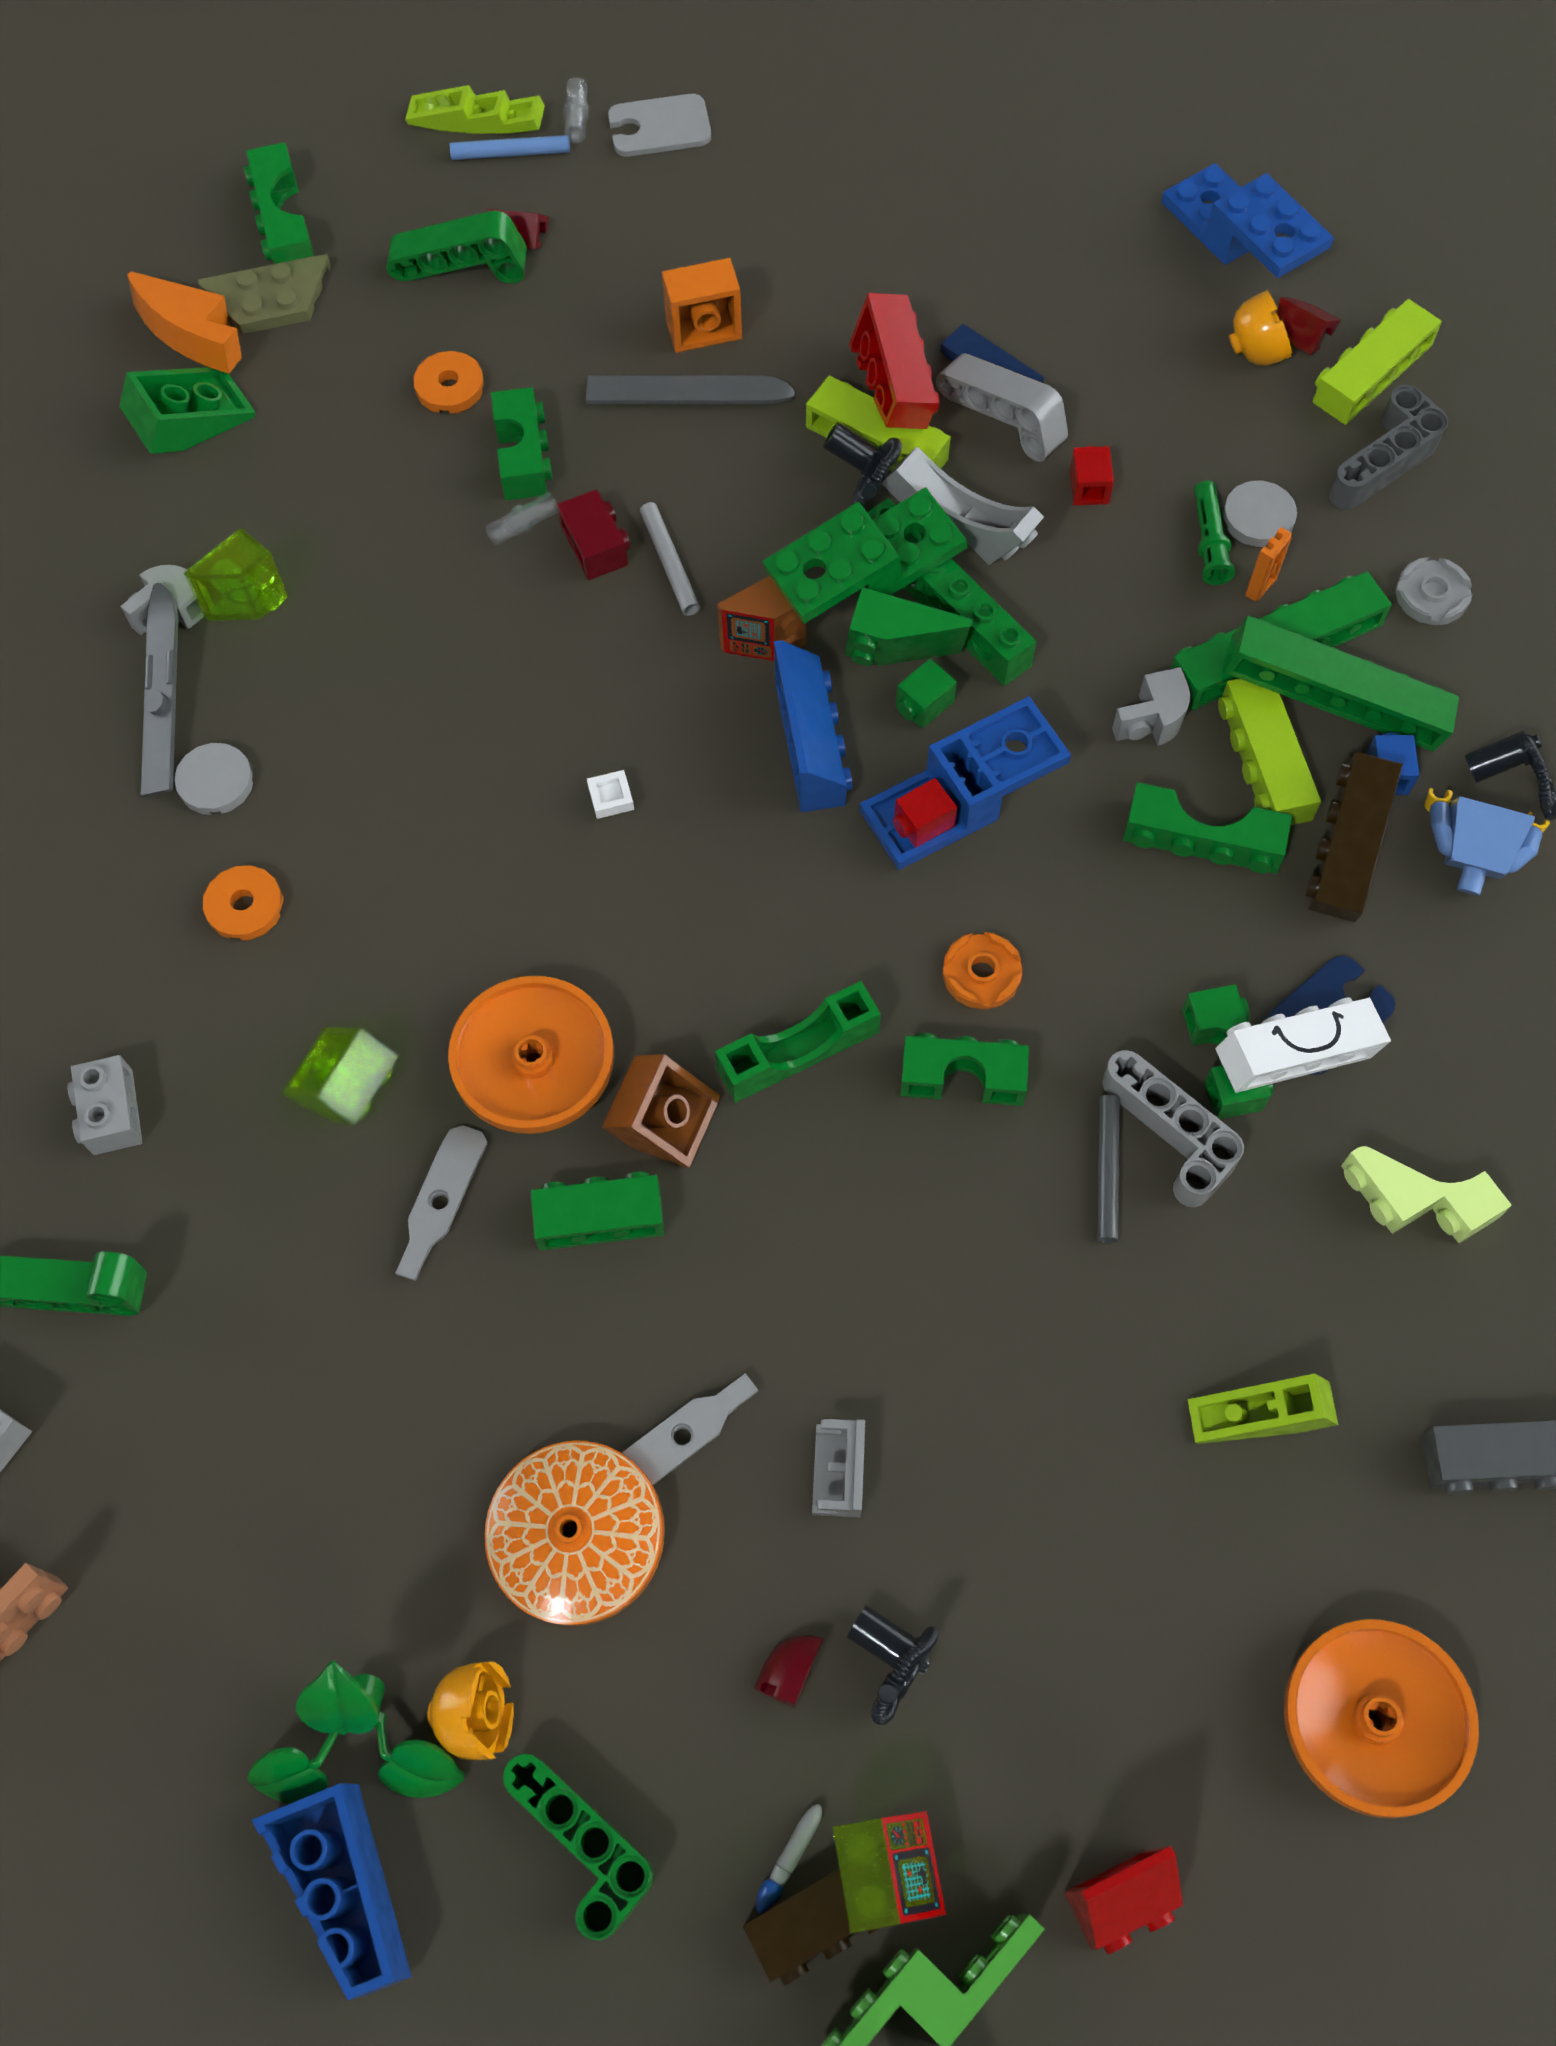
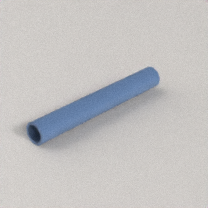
M569 135L450 143L451 160L570 153Z

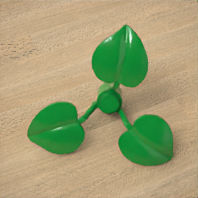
M331 1660L323 1671L301 1691L296 1702L297 1715L306 1725L316 1731L329 1733L317 1756L309 1761L307 1756L299 1749H274L255 1761L249 1770L247 1781L250 1785H254L255 1789L262 1794L286 1804H291L327 1789L328 1778L317 1768L323 1764L339 1733L341 1735H346L348 1732L364 1734L370 1732L375 1726L381 1758L386 1760L379 1768L378 1777L390 1790L412 1798L434 1797L458 1786L463 1782L466 1773L457 1767L447 1752L427 1741H404L397 1744L391 1751L387 1744L385 1730L387 1715L380 1711L385 1692L384 1683L378 1677L370 1674H358L352 1677L338 1663Z

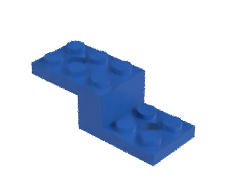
M1214 163L1167 189L1162 195L1161 203L1224 265L1250 251L1277 279L1331 248L1334 239L1318 221L1267 173L1240 187ZM1203 201H1212V202H1214V203H1213V204H1212V203H1205V204H1204ZM1283 233V234L1288 235L1289 237H1286V236L1278 237L1277 234Z
M1028 696L930 745L927 769L861 802L859 811L899 871L997 821L1003 796L1070 763L1071 754L1031 697ZM1011 740L1023 742L1027 748L1021 752H1013L1007 748L1006 743ZM936 778L957 806L955 826L915 848L908 837L902 838L893 824L895 801Z

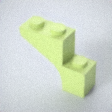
M1361 1146L1353 1150L1341 1165L1349 1185L1354 1190L1362 1193L1370 1204V1211L1373 1217L1381 1225H1386L1392 1234L1433 1209L1436 1213L1437 1222L1443 1231L1453 1235L1456 1241L1461 1243L1499 1219L1512 1206L1486 1171L1462 1182H1439L1367 1146Z

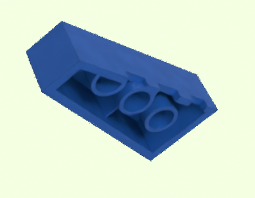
M339 1783L251 1820L258 1834L264 1836L273 1853L271 1858L279 1873L285 1875L297 1898L294 1901L303 1918L307 1917L318 1937L317 1944L347 2000L370 1995L412 1977L359 1784Z

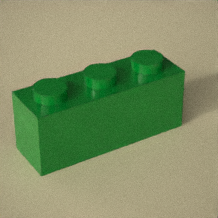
M633 1172L625 1175V1179L608 1180L605 1177H591L585 1179L583 1184L566 1185L563 1182H549L543 1184L541 1189L531 1190L534 1238L539 1251L665 1236L658 1176L649 1175L647 1172Z

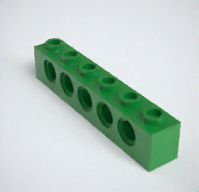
M887 498L867 513L873 520L896 506V504ZM913 531L905 539L909 542L917 543L923 540L925 534L920 531ZM951 558L904 587L922 605L973 619L964 648L1003 686L1032 667L1036 640Z

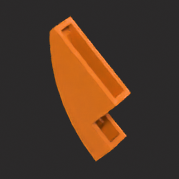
M130 271L127 277L133 303L146 326L170 348L185 357L207 367L230 374L241 360L242 354L237 328L231 327L229 323L225 297Z

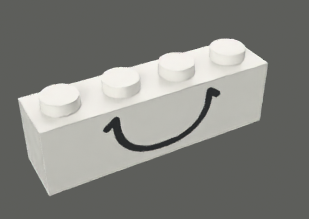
M1348 997L1334 1002L1328 1008L1320 1010L1318 1006H1310L1301 1010L1295 1016L1285 1018L1284 1014H1277L1258 1025L1251 1026L1249 1022L1238 1024L1226 1032L1227 1037L1215 1050L1235 1093L1370 1059L1391 1042V1039L1370 997L1357 1001H1352Z

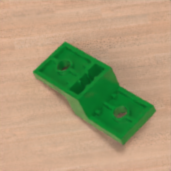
M925 487L873 520L860 502H857L766 558L762 563L767 574L803 624L858 590H861L862 587L888 595L896 593L967 549V540ZM913 531H920L925 534L923 540L917 543L909 542L905 538ZM819 566L825 569V573L820 578L810 579L805 576L806 572L812 567Z

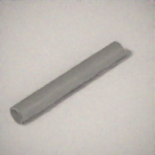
M653 502L646 503L640 508V513L683 614L686 616L694 615L700 610L698 600L657 505Z

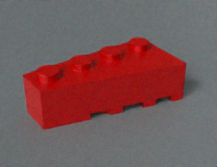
M868 293L848 346L851 352L859 354L856 359L859 370L867 371L865 383L868 389L876 390L874 402L885 426L888 428L927 429L933 414H936L938 411L939 395L938 392L934 391L932 384L931 366L927 364L924 355L923 338L919 337L916 326V312L912 311L908 295Z

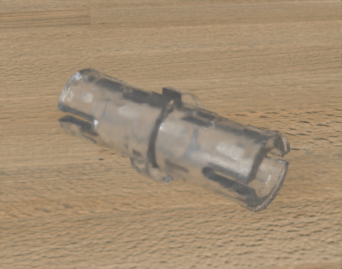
M572 78L567 82V100L563 105V115L566 118L564 133L569 135L570 142L579 143L586 137L585 122L589 116V105L586 102L588 87L583 79Z
M547 492L523 506L516 505L512 508V512L485 525L486 532L490 540H494L493 544L499 546L515 535L522 532L525 534L531 532L533 526L558 514L557 503L551 494Z

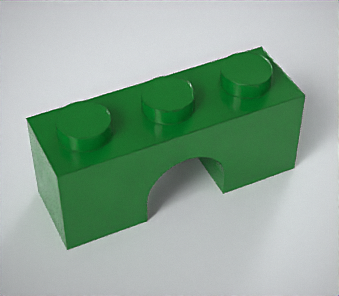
M533 387L491 392L493 418L498 443H518L512 447L497 449L500 479L505 501L548 495L546 480H553L550 458H543L542 453L549 451L546 429L540 430L539 424L546 423L543 401H535Z
M1236 984L1188 993L1181 1009L1192 1046L1205 1043L1219 1045L1227 1037L1226 1032L1230 1028L1248 1022L1250 1018L1248 1003L1244 997L1240 998ZM1223 1065L1211 1067L1204 1081L1213 1115L1218 1119L1263 1111L1271 1095H1273V1084L1235 1093Z
M930 1033L905 1036L900 1097L941 1100L946 1077L957 1071H965L979 1079L982 1085V1103L1023 1106L1027 1093L1029 1045H1019L1018 1042L1009 1039L998 1040L995 1043L980 1042L970 1036L941 1039Z

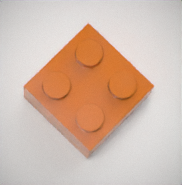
M731 258L662 271L666 323L675 353L742 339L741 292Z

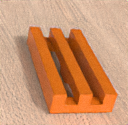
M1280 527L1275 537L1272 536L1268 541L1267 547L1264 546L1260 550L1245 594L1251 600L1259 601L1277 580L1292 539L1291 532Z

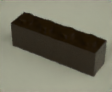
M1355 752L1349 763L1342 762L1336 779V785L1342 787L1338 800L1332 799L1326 816V822L1332 823L1329 836L1321 837L1315 859L1322 860L1318 874H1311L1305 896L1311 897L1308 910L1356 922L1363 914L1401 774L1402 763Z
M910 1826L911 1833L908 1832L907 1828L906 1833H903L904 1836H907V1840L903 1839L901 1845H896L892 1837L889 1838L891 1850L921 1846L922 1844H917L916 1841V1845H914L912 1834L915 1835V1831H912V1826ZM909 1835L911 1836L912 1845L910 1844ZM886 1841L743 1925L770 1983L780 1977L783 1985L786 1986L810 1971L806 1964L807 1960L823 1952L826 1960H829L852 1946L848 1936L865 1926L870 1935L894 1920L890 1910L897 1907ZM926 1856L898 1861L904 1900L907 1901L909 1907L920 1905L930 1898L926 1896L925 1899L923 1896L922 1900L921 1897H918V1900L914 1898L915 1901L911 1899L910 1902V1899H908L909 1894L907 1893L908 1888L905 1887L907 1883L904 1881L906 1877L903 1875L905 1873L904 1869H902L904 1867L903 1864L906 1867L907 1864L911 1866V1863L915 1865L914 1862H916V1865L918 1862L922 1864V1861L925 1863L926 1880L929 1882L927 1886L930 1888L928 1889L929 1893H931L929 1897L934 1896Z

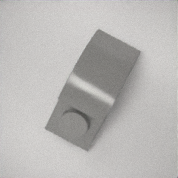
M160 565L142 572L139 576L145 587L132 594L120 606L130 626L141 636L147 631L148 606L155 583L163 584L173 594L178 608V621L187 629L191 628L216 607L207 586L189 570L176 565Z
M1181 667L1144 675L1139 693L1141 703L1117 708L1112 726L1116 741L1124 739L1139 740L1153 733L1156 744L1159 746L1169 742L1178 734L1190 701L1189 687Z

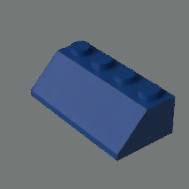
M782 640L774 641L775 686L800 813L846 806V791L852 790V778L850 768L842 767L841 758L845 757V745L843 735L835 734L834 725L839 724L836 702L829 703L827 693H832L829 670L822 671L818 655Z

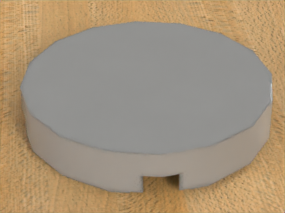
M1262 480L1248 481L1236 486L1227 496L1222 516L1223 521L1225 520L1228 525L1227 530L1232 537L1243 544L1254 547H1267L1268 541L1272 536L1275 537L1280 527L1292 532L1297 517V508L1294 499L1288 491L1277 484Z
M1430 557L1419 558L1409 563L1401 572L1395 590L1398 604L1404 612L1416 621L1429 625H1444L1459 619L1467 610L1472 599L1471 580L1462 567L1443 558H1439L1438 561L1429 560Z
M209 743L196 747L183 757L176 768L174 782L178 795L189 809L203 815H211L210 812L218 811L223 814L232 811L246 800L252 791L253 772L248 759L238 748L227 743Z

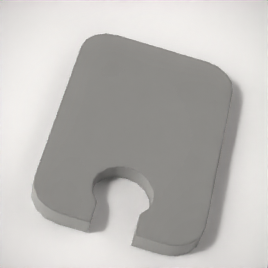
M697 94L619 103L612 106L608 111L610 128L621 127L627 123L635 124L640 128L633 135H612L616 153L624 157L701 147L708 144L711 140V128L703 97Z

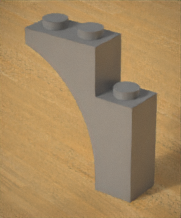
M918 446L899 462L882 483L899 502L904 501L926 487L966 538L967 544L988 565L1000 557L1006 561L1019 547L1021 549L1025 548L1037 536L1038 532L1034 528L1044 518L1034 506L1014 507L1004 505L972 492L942 471Z

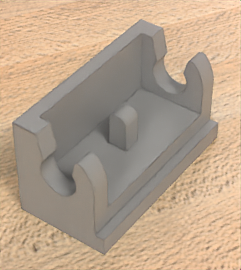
M823 1419L821 1424H816L812 1515L861 1518L865 1420Z

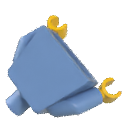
M1429 788L1424 806L1430 812V824L1437 849L1441 854L1445 855L1444 864L1462 869L1457 886L1458 891L1480 896L1486 876L1500 879L1506 876L1507 873H1515L1537 855L1542 833L1549 826L1550 821H1545L1544 819L1541 825L1534 823L1535 816H1532L1533 812L1525 814L1461 796L1452 801L1451 806H1449L1453 794L1451 790H1446L1444 798H1438L1433 794L1434 789Z

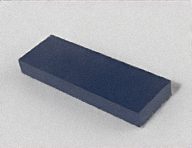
M962 324L941 343L940 353L952 361L960 354L965 353L1044 383L1043 376L965 324Z

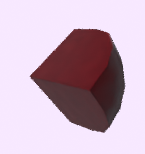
M487 208V212L500 211L511 218L525 241L527 249H538L541 247V243L538 241L539 234L547 233L549 216L538 213Z
M1280 297L1277 315L1279 320L1283 321L1289 342L1310 355L1318 352L1321 348L1319 343L1324 334L1332 336L1341 319L1304 301Z
M802 1635L788 1638L776 1646L764 1662L753 1689L795 1708L824 1639L812 1635Z

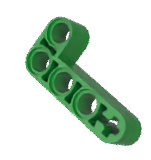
M488 211L393 235L390 239L386 270L392 278L404 282L487 263L498 280L503 283L516 284L524 278L527 246L507 214L500 211Z
M109 1251L95 1253L93 1262L0 1256V1307L136 1316L140 1313L147 1270L131 1256Z
M531 1754L515 1756L507 1763L503 1774L504 1786L509 1794L599 1879L581 1900L576 1909L575 1920L578 1930L590 1940L610 1938L621 1928L651 1890L655 1876L652 1865L648 1859L544 1761ZM535 1766L537 1769L533 1773L534 1779L547 1789L551 1781L555 1783V1786L545 1792L542 1797L528 1786L524 1785L519 1789L518 1785L522 1779L517 1773L522 1767L531 1770ZM567 1796L573 1803V1815L569 1821L558 1825L550 1817V1806L558 1797ZM541 1797L538 1806L536 1807L534 1805V1801ZM602 1829L608 1836V1849L601 1857L592 1858L585 1851V1838L592 1830ZM629 1862L640 1864L644 1871L643 1884L633 1892L623 1889L619 1881V1873L622 1867ZM598 1901L606 1903L612 1913L611 1923L601 1932L593 1930L587 1921V1911L592 1904Z

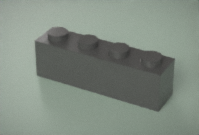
M1556 1420L1433 1426L1421 1435L1430 1489L1445 1488L1447 1495L1472 1493L1475 1486H1490L1492 1493L1516 1491L1519 1489L1518 1484H1534L1535 1490L1539 1491L1556 1489Z

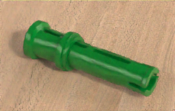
M1206 480L1197 483L1193 488L1201 531L1198 554L1204 562L1202 580L1209 585H1222L1234 578L1235 566L1230 562L1229 558L1231 541L1223 533L1217 485L1213 481Z

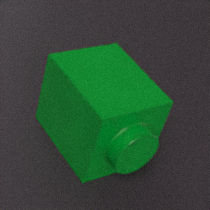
M928 659L897 685L896 706L899 713L906 720H913L923 729L954 703L957 681L935 662Z

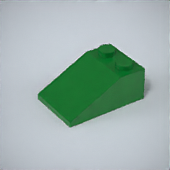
M210 367L126 372L119 405L150 454L187 450L253 419L256 413L228 373Z
M862 587L849 628L844 656L851 657L853 662L862 666H871L872 664L883 666L962 653L973 619Z

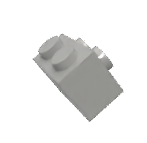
M121 1055L71 1066L73 1081L68 1082L67 1089L70 1101L73 1106H76L77 1119L72 1121L73 1133L77 1143H82L93 1155L143 1144L133 1071Z

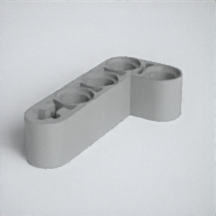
M965 353L960 354L936 377L937 388L945 398L1017 427L1022 449L1034 461H1044L1068 437L1063 400L1060 394L1047 384Z
M1122 1050L1111 1056L1103 1075L1102 1084L1104 1090L1108 1095L1118 1096L1120 1104L1188 1159L1182 1166L1173 1184V1192L1175 1198L1187 1207L1203 1205L1231 1175L1244 1153V1144L1241 1137L1135 1052ZM1124 1072L1127 1073L1123 1078L1120 1077ZM1142 1084L1140 1091L1137 1092L1136 1090L1139 1088V1085ZM1147 1096H1157L1164 1101L1165 1105L1160 1107L1154 1106L1147 1100ZM1186 1121L1192 1123L1198 1132L1189 1133L1184 1131L1180 1127L1179 1122ZM1222 1148L1226 1150L1231 1159L1223 1160L1216 1157L1212 1149ZM1186 1177L1200 1179L1205 1188L1194 1189L1187 1183Z

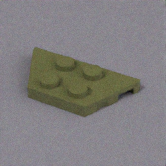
M322 254L198 279V284L201 290L225 297L228 318L231 319L232 324L241 334H247L310 321L315 309L314 303L319 298L323 289L321 280L325 271H330L331 265L328 254Z

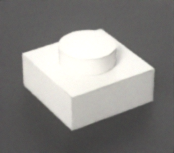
M624 770L587 779L597 819L634 810Z

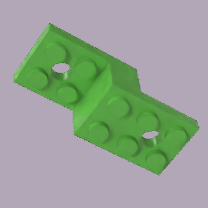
M1008 1914L991 1934L990 1938L996 1944L988 1954L983 1957L981 1954L976 1953L959 1973L958 1977L964 1982L959 1989L919 1949L913 1948L909 1954L900 1949L882 1970V1973L888 1978L876 1993L867 1988L849 2010L850 2014L855 2018L843 2033L835 2027L820 2046H867L900 2005L940 2046H951L1045 1929L1030 1914H1019L1017 1918L1014 1915L1010 1916Z

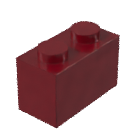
M597 489L557 504L560 527L588 581L628 566L626 550L631 549L627 533L624 528H617L615 524L617 521L610 501L604 502Z

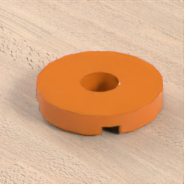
M456 351L436 353L427 357L417 367L414 374L416 396L421 404L432 412L440 413V410H449V414L460 413L471 408L480 400L483 393L484 377L482 369L475 359L465 353ZM446 380L457 381L452 386L446 387L441 385Z
M252 865L235 866L221 872L209 883L203 895V911L211 928L222 937L228 939L230 937L240 938L241 941L253 940L266 934L277 924L281 916L280 910L284 897L276 879L265 869ZM245 896L253 898L249 908L245 910L234 909V904L238 899Z
M984 932V934L976 935L971 933L963 935L952 943L944 957L942 976L947 990L958 1002L970 1008L987 1010L1002 1006L1014 997L1021 984L1023 969L1019 952L1009 940L995 933ZM980 962L986 963L993 968L994 973L989 977H979L973 973L972 966Z

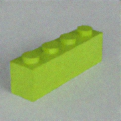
M1409 298L1397 309L1391 308L1382 319L1380 325L1375 329L1370 327L1364 333L1358 345L1354 348L1348 347L1342 353L1336 365L1332 368L1326 367L1320 373L1315 382L1317 390L1313 403L1346 426L1433 345L1442 321Z
M830 375L806 403V428L824 437H827L836 422H839L877 447L883 445L890 438H898L902 443V450L897 461L889 468L890 471L917 446L940 469L948 461L951 436L929 425L927 429L886 427L874 402V397Z
M1242 679L1227 681L1223 695L1218 700L1219 713L1223 720L1228 721L1231 729V745L1235 752L1240 753L1243 761V777L1245 782L1251 784L1253 788L1255 807L1292 815L1291 825L1313 821L1321 804V799L1280 694Z

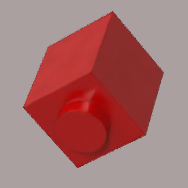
M1110 446L1074 447L1069 469L1073 506L1109 504L1114 484Z
M934 778L896 799L893 824L902 838L908 837L914 847L917 848L955 826L957 806L938 780Z

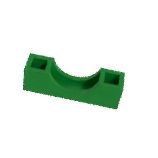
M286 142L246 150L249 165L243 167L249 187H255V189L249 190L254 211H260L261 213L255 215V220L260 236L266 235V239L260 240L265 260H272L273 264L314 256L304 216L290 214L280 209L289 197L299 192Z
M1137 782L1129 808L1123 841L1131 842L1140 848L1154 847L1168 850L1177 856H1195L1209 859L1218 865L1232 864L1249 868L1256 873L1277 874L1285 857L1292 815L1253 807L1243 819L1227 826L1206 825L1196 821L1183 810L1178 801L1176 790Z
M859 981L826 997L811 1015L789 1029L768 1036H756L751 1033L716 1050V1070L734 1103H737L879 1034L881 1013L862 981Z

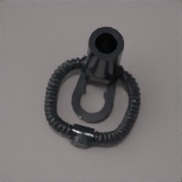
M836 422L827 435L823 448L861 471L862 477L855 488L852 505L860 502L864 506L868 499L876 496L877 490L883 483L889 468L897 461L901 453L902 443L898 438H890L883 445L877 447L841 423Z
M1520 731L1465 755L1476 783L1519 765H1530L1539 783L1540 809L1545 821L1556 819L1555 787L1546 768L1545 760H1543L1538 749L1542 747V743L1537 734L1531 736L1526 734L1525 731Z
M865 1606L852 1626L847 1638L894 1668L892 1673H888L877 1692L878 1698L875 1700L870 1713L873 1722L884 1725L894 1718L900 1700L906 1695L918 1672L922 1675L926 1673L931 1664V1660L927 1657L938 1640L939 1632L936 1627L929 1626L920 1637L915 1638Z

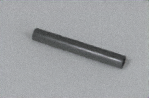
M1115 1095L1099 1097L1097 1241L1106 1244L1116 1243L1119 1240L1120 1098Z

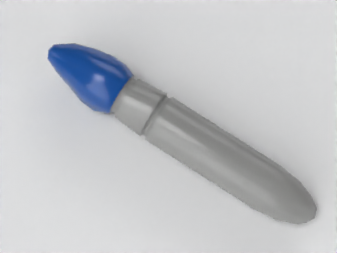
M812 1805L802 1816L781 1853L777 1864H775L770 1878L761 1885L756 1900L757 1912L759 1914H764L781 1897L783 1886L790 1878L791 1873H793L821 1821L822 1808L820 1805Z

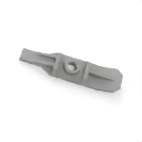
M464 1125L448 1131L437 1151L408 1217L410 1241L396 1270V1275L416 1281L432 1246L448 1234L474 1171L488 1146L483 1132ZM444 1196L448 1199V1203L443 1209H435L433 1207L435 1198Z
M745 1373L715 1396L692 1399L632 1444L622 1454L633 1461L645 1473L652 1485H654L718 1437L728 1415L756 1394L758 1389ZM680 1429H685L691 1434L690 1441L683 1445L676 1443L674 1440L675 1433Z

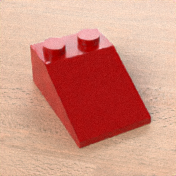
M1171 1846L1147 1849L1064 1892L1090 1948L1098 1950L1104 1947L1107 1955L1131 1944L1133 1940L1129 1933L1144 1925L1147 1926L1149 1932H1153L1176 1920L1172 1911L1183 1906L1177 1859Z

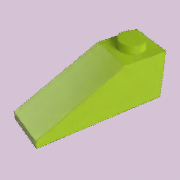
M1316 1373L1187 1399L1194 1439L1197 1444L1296 1434L1338 1425L1330 1382Z

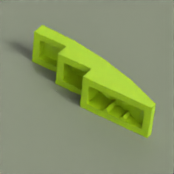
M470 85L412 95L405 120L408 125L439 131L470 134H508L539 130L545 105L540 95L510 100L505 90L475 95Z

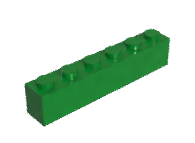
M1366 571L1355 577L1346 576L1338 581L1336 585L1323 591L1315 590L1309 593L1303 600L1294 604H1283L1277 607L1271 614L1260 619L1290 632L1301 634L1303 637L1324 645L1336 647L1383 626L1392 603L1369 572ZM1237 629L1228 633H1217L1207 642L1194 648L1192 646L1185 647L1174 656L1170 669L1181 667L1190 691L1188 705L1190 711L1218 700L1223 695L1227 681L1239 679L1223 673L1231 637Z
M1248 615L1231 637L1223 673L1384 734L1414 735L1416 746L1435 752L1453 734L1459 696L1444 691L1440 687L1431 686L1410 678L1403 673H1397L1376 665L1369 660L1358 658L1335 647L1324 645L1303 637L1301 634L1290 632Z

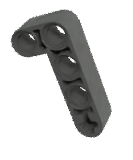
M1408 384L1395 387L1392 390L1382 416V424L1389 432L1338 467L1329 492L1331 503L1339 509H1353L1437 451L1449 423L1448 416L1418 388Z

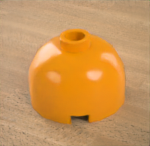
M1268 290L1253 296L1241 305L1233 319L1234 333L1228 335L1235 354L1243 353L1248 362L1256 366L1272 365L1291 357L1292 354L1283 321L1279 320L1275 311L1277 306Z
M494 1661L456 1667L439 1682L432 1701L429 1703L427 1717L429 1725L433 1728L434 1735L444 1750L460 1759L476 1761L496 1758L493 1755L494 1753H500L506 1749L512 1733L514 1706L513 1702L507 1703L504 1706L505 1695L503 1688L511 1686L502 1666Z

